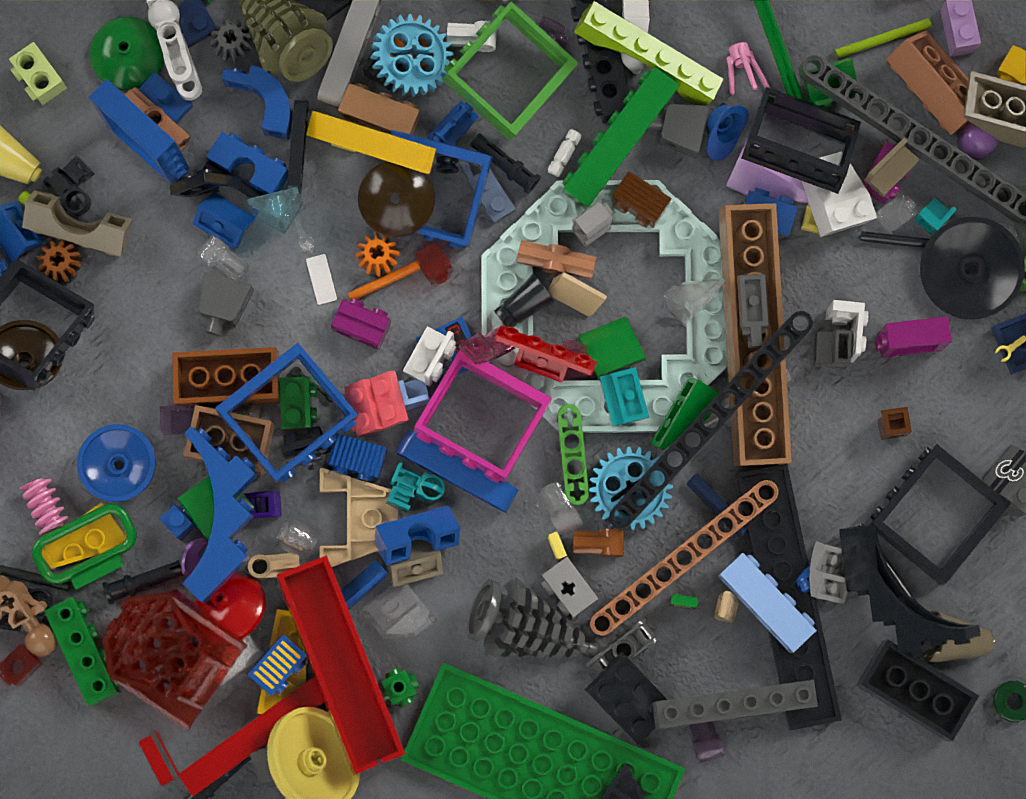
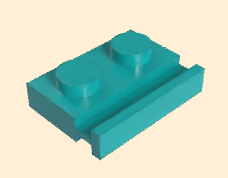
M636 367L606 376H599L612 428L649 418Z

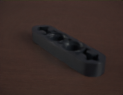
M306 100L294 101L287 180L288 196L301 197L308 123V101Z

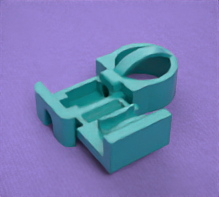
M401 462L397 465L390 481V485L393 487L386 504L407 513L410 509V505H407L410 498L415 496L424 502L434 503L443 495L445 486L443 481L435 475L424 472L420 476L401 468L403 464ZM422 486L431 488L440 494L437 497H428L424 494Z

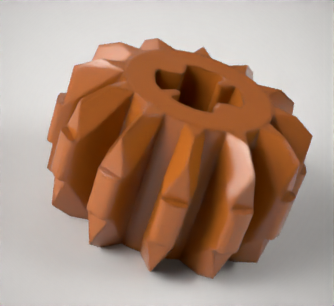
M61 240L58 246L54 241H50L51 248L48 250L46 247H42L41 250L45 255H40L37 258L42 263L38 269L40 272H45L44 275L47 277H53V280L57 283L60 282L61 277L66 283H69L68 275L72 274V276L77 277L78 274L74 268L82 267V264L76 261L81 257V254L74 252L76 247L73 244L67 246L64 240ZM62 257L64 259V262H60L57 266L55 262L60 261Z

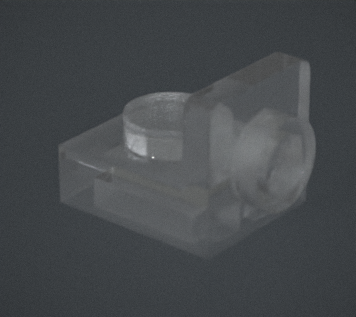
M901 195L877 211L876 216L887 233L891 234L917 216L915 212L917 207L910 197L905 198Z

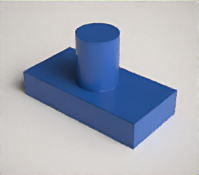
M155 72L138 89L153 104L160 107L176 124L193 107L188 100H184L173 87Z

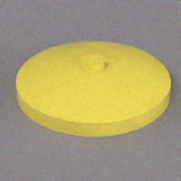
M302 707L284 715L274 725L267 746L268 764L275 784L286 799H351L359 784L360 773L352 774L328 712L314 707Z

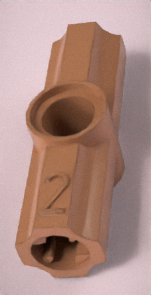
M134 87L125 94L150 119L155 116L162 117L157 125L176 142L180 151L188 145L191 136L137 88Z
M521 240L517 263L542 268L543 271L553 275H560L565 272L568 275L592 280L597 257L572 252L569 248L557 244L546 246Z

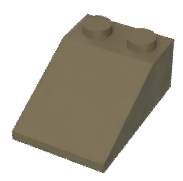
M970 71L963 118L1001 142L1025 148L1026 86Z

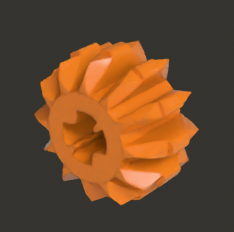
M375 233V240H371L367 235L365 236L367 245L364 243L358 244V248L361 251L356 253V258L362 259L358 263L360 268L367 266L366 274L370 275L375 269L376 276L380 277L382 269L387 274L391 272L388 265L397 266V261L393 258L399 257V251L394 250L397 246L395 241L389 242L388 236H383L382 240H380L379 233ZM380 250L383 257L378 256L374 259L373 252L378 253Z

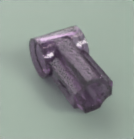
M713 721L689 724L694 738L692 742L698 763L725 756L718 733L716 734Z

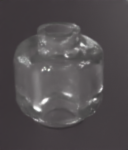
M292 519L289 523L286 521L283 523L278 533L277 541L280 542L282 550L302 557L307 551L312 552L318 538L314 537L315 530L313 526L298 519Z

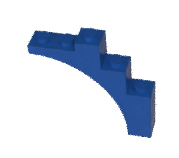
M191 426L184 434L193 443L207 467L214 494V520L206 550L194 571L183 584L202 603H206L250 559L246 554L249 549L239 539L235 541L232 539L254 518L250 513L253 508L242 497L238 501L236 498L258 476L253 472L256 467L246 457L241 460L236 455L228 462L227 460L230 456L220 446L215 449L209 443L212 438L202 428L197 431Z

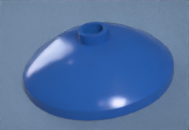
M122 424L107 425L91 433L83 442L77 458V470L82 484L91 494L109 502H123L141 494L152 481L156 468L155 452L147 437L139 430ZM119 461L124 462V467L121 470L116 469V463Z

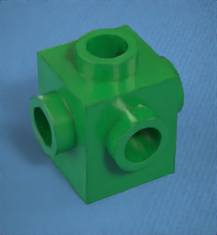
M398 667L384 674L386 679L381 681L384 687L380 688V691L386 703L391 701L393 706L399 704L400 708L415 701L413 696L418 694L416 688L420 686L413 672L408 674L407 670L400 671ZM397 682L403 683L404 689L402 692L394 690V685Z

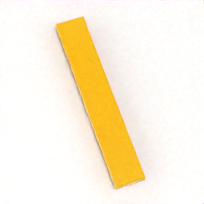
M312 111L306 133L307 136L430 174L436 152L435 148L316 111Z

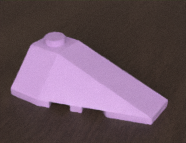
M744 145L726 185L727 188L747 196L749 190L755 191L757 187L769 191V197L779 199V196L782 195L792 198L798 203L809 204L801 180L741 159L745 148Z

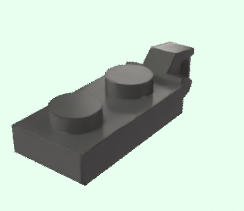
M765 274L737 276L740 328H742V335H747L748 348H759L762 346L761 334H766V327L769 326Z

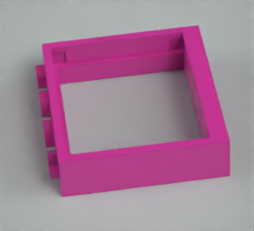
M461 348L414 426V432L417 433L416 437L426 444L433 442L440 446L439 450L450 457L456 455L463 459L462 463L473 470L479 468L486 472L485 476L496 483L499 480L505 483L550 406L552 398ZM462 366L538 408L503 470L427 428Z

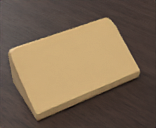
M565 272L553 278L548 290L551 297L586 316L593 315L607 298L605 294Z

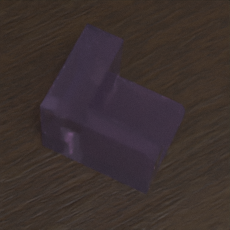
M192 405L160 406L161 433L165 436L185 435L184 433L191 426L195 408Z

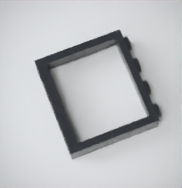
M766 87L757 108L741 159L838 194L848 173L861 121ZM764 114H769L844 142L839 164H833L757 136Z
M16 258L0 277V306L16 286L22 282L78 315L33 373L0 353V371L35 391L40 384L44 385L47 382L52 368L62 363L70 346L74 347L77 344L83 329H88L95 319L94 304Z
M936 444L931 449L927 446L918 457L921 462L917 467L911 466L901 477L905 480L899 488L894 486L885 498L889 501L883 508L878 506L870 516L872 521L869 525H876L877 534L942 586L950 580L1010 506V503ZM935 458H938L993 503V506L941 569L884 523L885 519Z

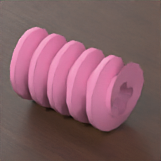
M41 478L19 488L22 491L27 490L22 495L23 499L30 500L27 503V508L35 509L31 513V517L34 519L40 518L35 523L36 528H43L39 532L40 536L63 526V523L69 519L68 516H59L64 510V506L55 507V504L60 501V497L51 498L50 496L56 491V488L46 487L52 482L51 478Z

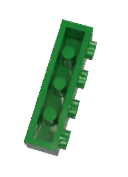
M71 597L44 610L87 706L93 707L121 693L119 686L122 685L120 678L115 671L111 672L108 665V662L111 661L109 654L104 647L100 648L97 639L100 638V635L95 625H90L86 615L89 614V611L84 601Z

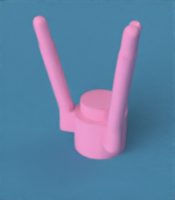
M742 42L732 45L729 48L730 56L726 58L730 95L735 93L734 65H736V68L745 67L753 90H757V85L750 64H752L764 88H770L755 60L753 51L749 50L748 44Z

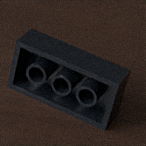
M888 639L881 642L856 684L857 687L946 742L955 739L979 697L978 694L921 659L910 657L909 652L899 653L898 645Z

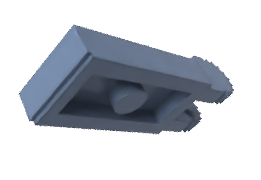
M463 160L459 162V165L468 179L469 186L475 193L480 173L474 176L468 163ZM475 163L476 165H478L479 169L481 170V166H482V165ZM490 169L481 204L495 224L515 212L516 209Z

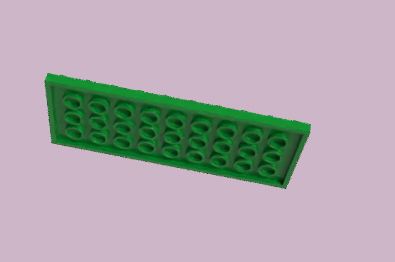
M444 662L405 748V754L401 757V761L488 799H600L624 764L629 767L645 799H673L686 769Z

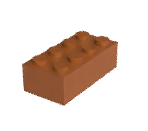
M276 347L172 352L174 405L178 409L195 408V405L202 407H216L279 358V351ZM280 374L241 405L280 403Z

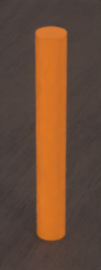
M414 261L347 294L349 298L358 300L421 269L418 262Z

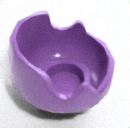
M971 122L967 123L958 134L960 150L972 159L985 158L998 145V139Z

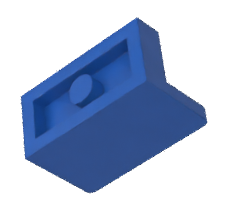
M212 193L199 204L192 224L231 248L236 249L241 243L245 230L254 223L255 216L218 194Z
M18 201L0 205V246L11 262L16 258L19 260L25 251L40 247L45 241L40 234L22 228L24 210Z

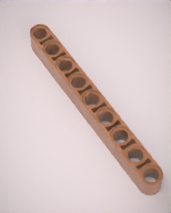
M769 480L759 482L599 610L590 622L593 632L598 635L611 633L772 504L778 496L776 484ZM769 486L773 491L772 498L769 500L762 499L759 496V488ZM742 502L751 504L753 508L752 514L742 516L738 511L739 504ZM722 518L729 519L732 523V530L728 533L721 532L718 529V521ZM701 535L711 537V547L708 549L700 548L697 544L698 537ZM681 551L689 552L692 556L691 563L686 566L680 565L677 561V554ZM661 567H666L671 571V578L667 582H661L656 577V572ZM642 583L649 585L651 588V594L644 599L636 595V587ZM620 600H627L630 603L631 608L626 615H620L615 610L616 603ZM600 616H605L610 621V626L606 631H599L595 627V621Z

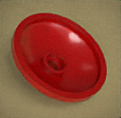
M235 573L206 603H202L198 598L196 599L192 609L194 630L204 641L213 645H229L242 640L257 627L263 617L266 607L265 592L259 582L250 575Z

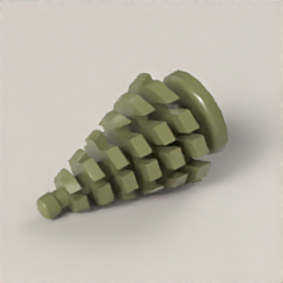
M238 0L256 51L260 57L261 65L266 72L269 70L272 74L283 75L289 81L298 82L313 76L326 64L331 55L333 44L331 37L326 33L327 29L324 25L328 22L323 14L316 12L314 9H309L303 4H298L293 0Z

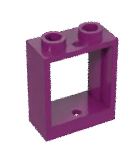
M948 316L886 323L878 332V336H875L876 351H880L881 358L938 352L945 349L952 342Z

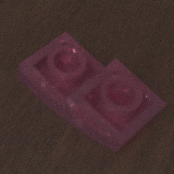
M499 327L484 336L479 332L459 344V348L474 364L492 361L515 349L513 346L494 339Z

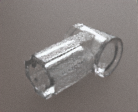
M212 234L196 253V256L212 268L216 267L226 276L237 281L244 277L250 267L249 263L229 250V247L223 241Z
M557 481L538 491L540 499L550 514L549 518L560 537L583 525L579 514L574 506L570 505Z

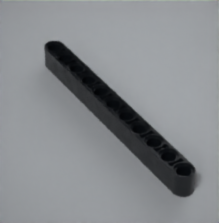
M797 311L788 318L613 507L609 513V520L612 526L624 529L636 520L809 333L813 325L810 314L805 311ZM796 317H804L807 320L808 327L805 330L799 331L795 329L793 320ZM779 336L787 337L790 341L789 348L779 350L775 346L776 338ZM763 355L770 357L772 360V366L766 370L759 368L757 365V359ZM741 376H752L754 379L753 387L743 389L739 385ZM725 394H732L736 398V405L733 408L728 409L722 406L721 398ZM708 413H714L718 417V424L714 428H708L703 424V418ZM694 432L700 436L701 440L698 446H687L685 438L689 433ZM671 452H679L682 455V463L677 467H672L668 463L667 458ZM654 471H660L664 475V482L660 486H654L650 482V475ZM636 490H642L646 494L647 499L643 505H636L632 501V495ZM619 509L625 510L629 516L627 523L623 525L618 524L614 519V514Z

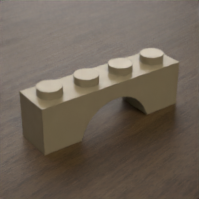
M34 190L25 203L22 228L37 234L55 237L60 241H69L79 244L84 248H92L103 251L108 255L121 257L129 242L132 219L107 212L97 222H80L70 217L64 211L59 197Z

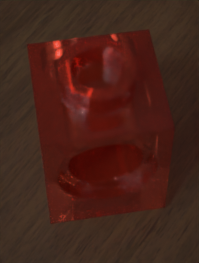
M437 241L414 254L415 260L431 285L436 282L438 285L442 284L451 277L450 274L453 273L452 265Z
M20 644L0 663V677L9 686L12 684L21 686L43 663L35 655H32L25 645ZM17 660H21L24 664V669L20 674H15L13 671V664Z

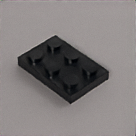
M622 652L584 689L638 745L656 728L652 702L668 700Z

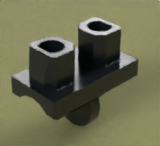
M320 426L307 430L309 439L299 441L297 433L284 435V445L281 446V450L286 464L323 435ZM321 447L314 452L316 457L307 464L308 470H314L313 462L322 460L321 455L331 453V448L328 447L324 450Z

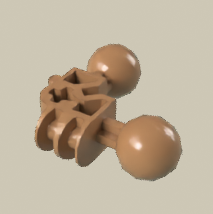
M0 575V619L8 612V622L14 629L22 625L27 632L24 641L26 649L32 655L38 657L48 656L56 649L57 638L50 625L40 624L34 616L47 608L46 602H39L33 599L23 583L19 581L10 582L8 578Z

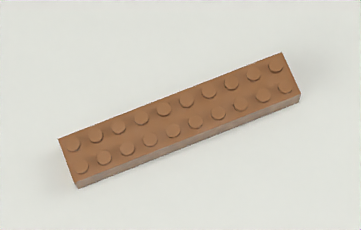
M776 203L725 205L718 209L728 383L783 325ZM765 274L769 326L766 327V334H761L762 346L759 348H748L747 335H742V328H740L737 276ZM779 336L775 340V346L779 350H785L784 336ZM763 355L757 359V365L759 368L766 370L772 366V360L770 357ZM785 359L731 416L733 466L792 463ZM743 375L739 379V385L743 389H750L754 385V379L750 375ZM729 394L730 408H733L736 405V398Z

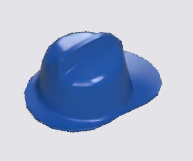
M721 103L719 107L710 113L707 119V128L710 134L707 142V153L712 160L720 161L725 159L735 148L748 122L749 114L744 106L735 105L731 107L726 103Z

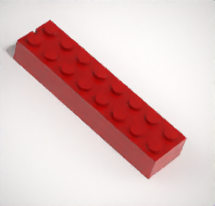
M327 555L277 574L276 580L307 655L352 774L356 775L378 766L376 760L383 764L404 755V749Z

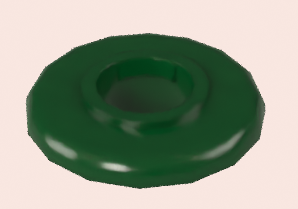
M1007 681L996 689L993 696V706L996 713L1002 719L1008 722L1026 720V684L1019 681ZM1010 694H1016L1020 698V706L1017 709H1011L1007 705V697Z

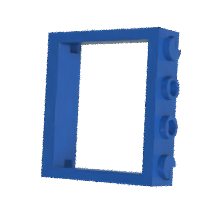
M108 79L88 97L106 126L170 185L179 182V178L184 177L188 173L187 171L190 168L176 142Z
M392 130L391 135L435 148L436 153L482 165L464 235L424 225L417 231V233L424 234L423 239L438 243L439 239L449 241L448 246L463 249L464 245L469 246L493 156Z
M298 342L216 407V412L275 483L280 480L283 483L288 481L295 475L293 469L300 464L303 466L309 464L316 457L314 452L321 447L324 450L330 447L336 441L334 436L340 431L347 433L357 424L354 420L358 416ZM296 360H299L345 417L281 469L276 471L230 413Z

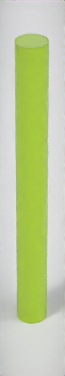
M929 18L837 48L834 50L835 56L839 59L931 28V21Z

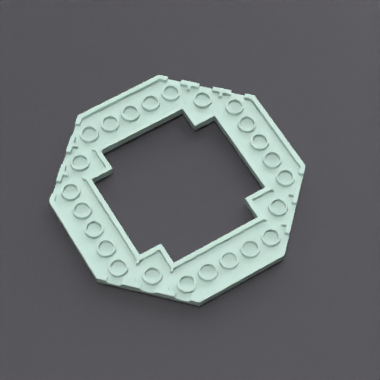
M609 180L591 204L593 205L599 201L601 204L606 203L614 214L612 216L613 222L611 223V229L607 232H659V257L685 256L687 354L661 355V380H639L649 414L648 419L612 428L600 380L563 381L561 383L514 365L519 349L494 339L499 327H506L494 310L501 306L502 302L511 296L533 274V267L517 263L521 240L546 246L549 244L558 245V232H573L571 227L573 225L572 220L585 211V209L562 193L565 187L562 184L563 181H556L515 224L499 237L500 239L490 249L488 248L481 255L482 358L486 362L551 397V404L543 417L558 432L557 415L560 407L565 404H573L580 410L583 433L657 432L688 376L698 379L709 386L727 367L720 239L705 223L697 219L686 205L678 198H675L659 180H644L672 198L670 205L654 228L650 225L647 228L643 227L635 221V217L629 212L624 214L614 208L611 198L622 180ZM533 315L521 324L518 323L514 328L522 334L533 335ZM571 408L566 409V413L562 414V418H565L568 427H562L563 432L570 429L579 430L578 425L573 427L572 418L576 417L577 414L572 413Z

